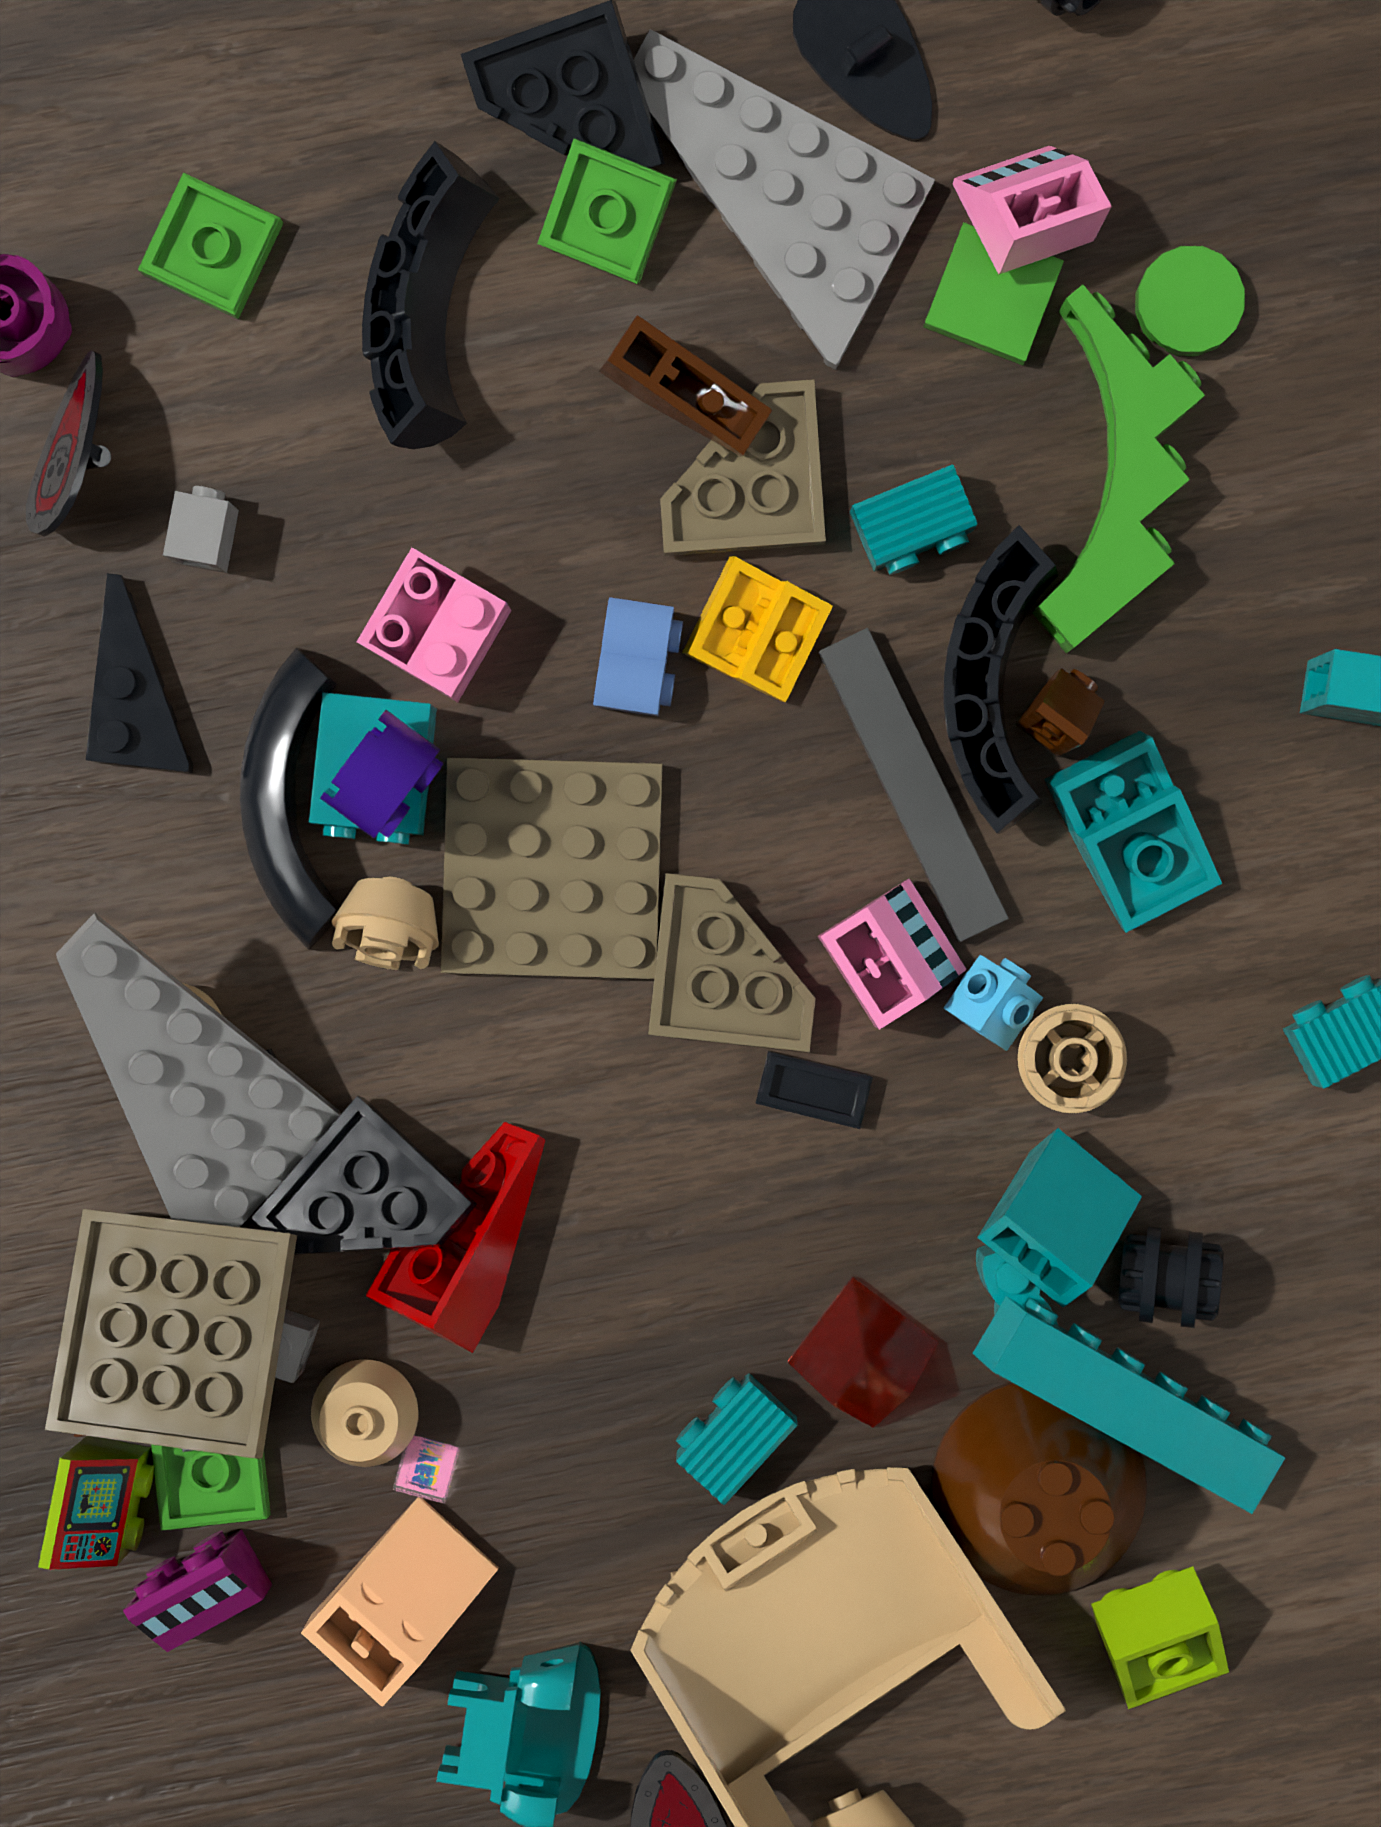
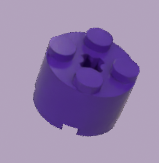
M385 710L378 719L387 726L384 731L381 732L376 727L371 732L368 731L331 781L340 790L336 793L328 788L320 797L323 802L372 838H375L379 832L387 838L392 835L411 808L403 802L409 791L413 787L422 794L444 764L435 758L440 751L438 747L391 712Z

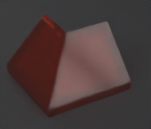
M852 1276L789 1358L788 1363L834 1407L874 1428L911 1395L938 1341Z

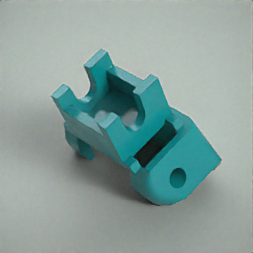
M578 1642L524 1656L521 1667L511 1668L510 1678L457 1671L447 1705L466 1708L461 1747L446 1745L436 1782L491 1790L490 1801L499 1804L500 1812L523 1827H554L555 1815L567 1812L579 1798L588 1778L595 1750L601 1687L598 1665L591 1649Z

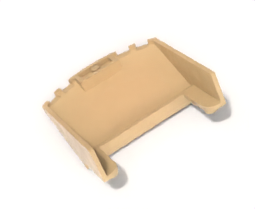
M887 1467V1469L858 1471L851 1469L837 1472V1474L824 1476L808 1482L796 1483L742 1510L716 1529L695 1548L668 1584L664 1585L655 1598V1603L646 1617L641 1630L638 1631L631 1648L636 1661L735 1827H795L766 1780L765 1775L959 1645L1007 1719L1013 1725L1026 1730L1038 1729L1066 1711L908 1468Z

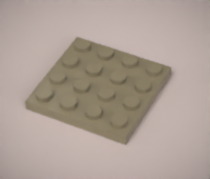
M447 758L441 973L654 979L658 949L663 764Z
M83 1209L45 1430L263 1459L297 1235Z

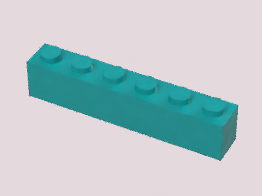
M1005 1297L972 1353L992 1372L1253 1514L1285 1460L1283 1455L1268 1445L1272 1437L1271 1434L1244 1418L1239 1426L1227 1420L1231 1412L1204 1395H1201L1197 1403L1185 1397L1188 1388L1159 1371L1155 1379L1142 1373L1146 1364L1116 1347L1112 1355L1101 1350L1099 1346L1103 1340L1078 1324L1073 1323L1069 1331L1055 1324L1059 1315L1039 1302L1029 1298L1026 1305L1023 1306L1011 1298Z

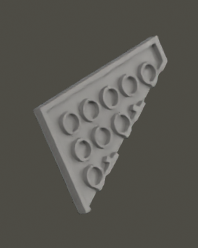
M650 29L634 58V63L653 123L662 136L665 135L683 160L687 171L707 199L715 205L730 231L735 233L754 260V265L779 299H782L790 310L791 316L799 328L805 331L824 358V363L836 370L930 194L935 179Z
M94 912L56 953V956L172 1220L240 1227L285 1180L341 1113L339 1109Z

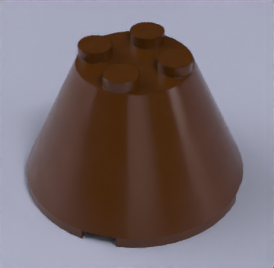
M1012 1382L995 1387L970 1402L947 1428L933 1461L932 1499L936 1512L978 1576L994 1586L1014 1593L1040 1596L1069 1592L1093 1582L1109 1571L1125 1554L1139 1530L1144 1515L1147 1481L1141 1453Z

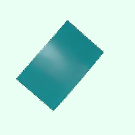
M1138 731L1044 779L1082 858L1125 933L1222 884L1181 790L1173 785L1151 736Z

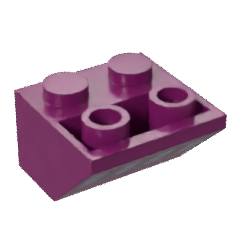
M242 1529L228 1537H225L222 1530L197 1543L193 1547L195 1552L183 1559L182 1562L178 1563L176 1557L173 1556L150 1569L146 1573L148 1578L133 1588L136 1595L123 1609L127 1619L166 1652H169L263 1600L272 1583Z

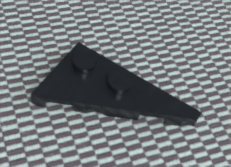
M107 573L86 760L193 773V762L191 757L187 755L176 725V722H178L172 705L168 703L164 692L165 685L152 649L145 640L136 613L138 611L132 594L127 590L122 575Z

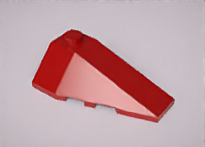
M504 1122L462 1169V1182L458 1186L477 1203V1206L443 1245L392 1249L366 1296L437 1336L473 1353L500 1304L546 1140L540 1135Z

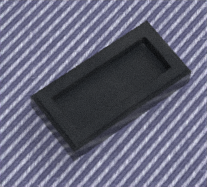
M768 1051L755 1103L860 1129L873 1077Z

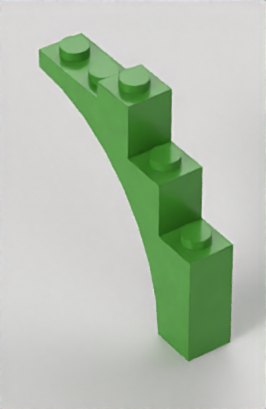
M1081 285L1065 299L1059 313L1082 345L1099 385L1107 422L1108 468L1100 510L1084 549L1061 584L1032 612L1066 654L1175 564L1168 556L1171 553V548L1165 538L1153 527L1146 530L1140 522L1190 480L1183 472L1187 467L1179 453L1168 444L1162 447L1156 439L1194 408L1205 396L1199 389L1202 385L1200 378L1186 362L1180 361L1177 363L1172 355L1169 354L1155 367H1152L1147 361L1150 359V354L1145 345L1132 333L1126 336L1113 321L1115 313L1109 302L1098 292L1091 294L1084 285Z

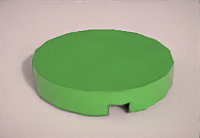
M1180 246L1161 254L1146 269L1135 293V314L1143 333L1152 342L1155 341L1159 346L1165 348L1164 351L1176 356H1199L1217 349L1237 329L1245 309V288L1237 269L1222 254L1204 246Z

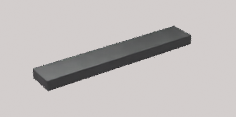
M865 628L818 652L957 941L961 942L1009 919L869 629Z

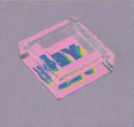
M414 1435L402 1453L393 1490L445 1504L460 1447Z

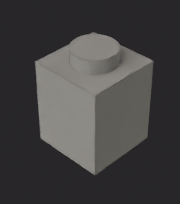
M193 486L192 494L175 491L163 556L177 564L227 573L239 510L229 501L224 500V492L216 489Z

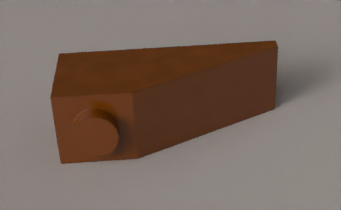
M638 315L628 326L599 370L603 375L645 404L739 456L744 455L772 412L771 408Z
M1061 668L1051 676L1015 725L1058 757L1082 746L1089 737L1105 701L1095 694L1099 687L1092 679L1077 669L1073 668L1068 673Z

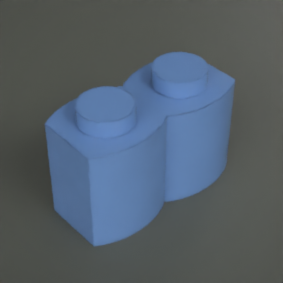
M609 597L594 694V707L659 717L660 705L671 707L675 674L665 673L668 652L679 653L683 621L673 620L674 607Z

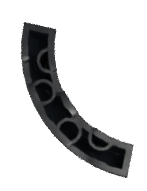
M436 141L433 142L417 163L398 195V200L403 204L395 218L389 236L382 234L379 237L369 271L362 319V351L364 357L371 362L372 379L375 388L369 391L379 423L392 445L413 450L434 446L452 437L467 424L458 407L448 375L445 343L447 312L455 278L464 254L483 220L500 199L468 164Z
M1020 525L998 545L977 574L975 583L966 597L960 614L958 613L955 619L947 649L944 671V712L947 734L954 758L967 791L980 813L997 834H1001L1014 826L1042 803L1024 777L1011 749L1003 709V686L1009 654L1020 625L1039 596L1059 576L1056 565Z
M296 647L279 668L264 692L253 717L245 743L241 767L240 807L246 845L259 883L272 907L287 928L310 950L332 926V919L341 905L330 894L318 877L300 841L296 824V780L294 774L301 743L304 742L309 727L321 707L322 692L331 693L338 684Z

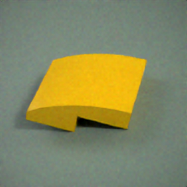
M732 556L729 557L682 653L781 702H786L833 606L788 581H780L747 562Z

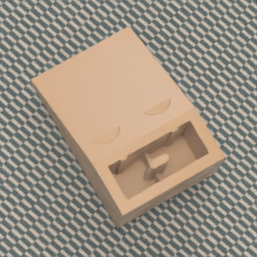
M419 1495L311 1614L301 1634L383 1707L422 1664L497 1572L499 1567Z

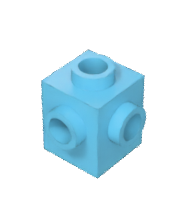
M979 955L970 970L962 977L959 986L944 1006V1009L971 1029L1007 1051L1022 1028L1030 1022L1035 1009L1043 997L1026 985L1031 975L1013 962L1004 958L998 966L982 955Z

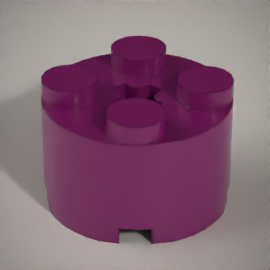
M0 254V373L10 377H18L36 372L52 362L60 353L64 344L69 340L72 328L66 301L55 284L29 260L17 255ZM11 307V316L6 319L3 312Z

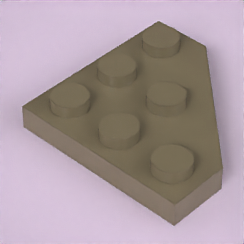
M814 380L760 383L751 395L771 408L772 412L744 455L739 456L711 440L676 483L674 482L660 498L664 556L825 545L826 537Z
M666 873L648 1035L810 1052L816 998L798 978L720 879Z

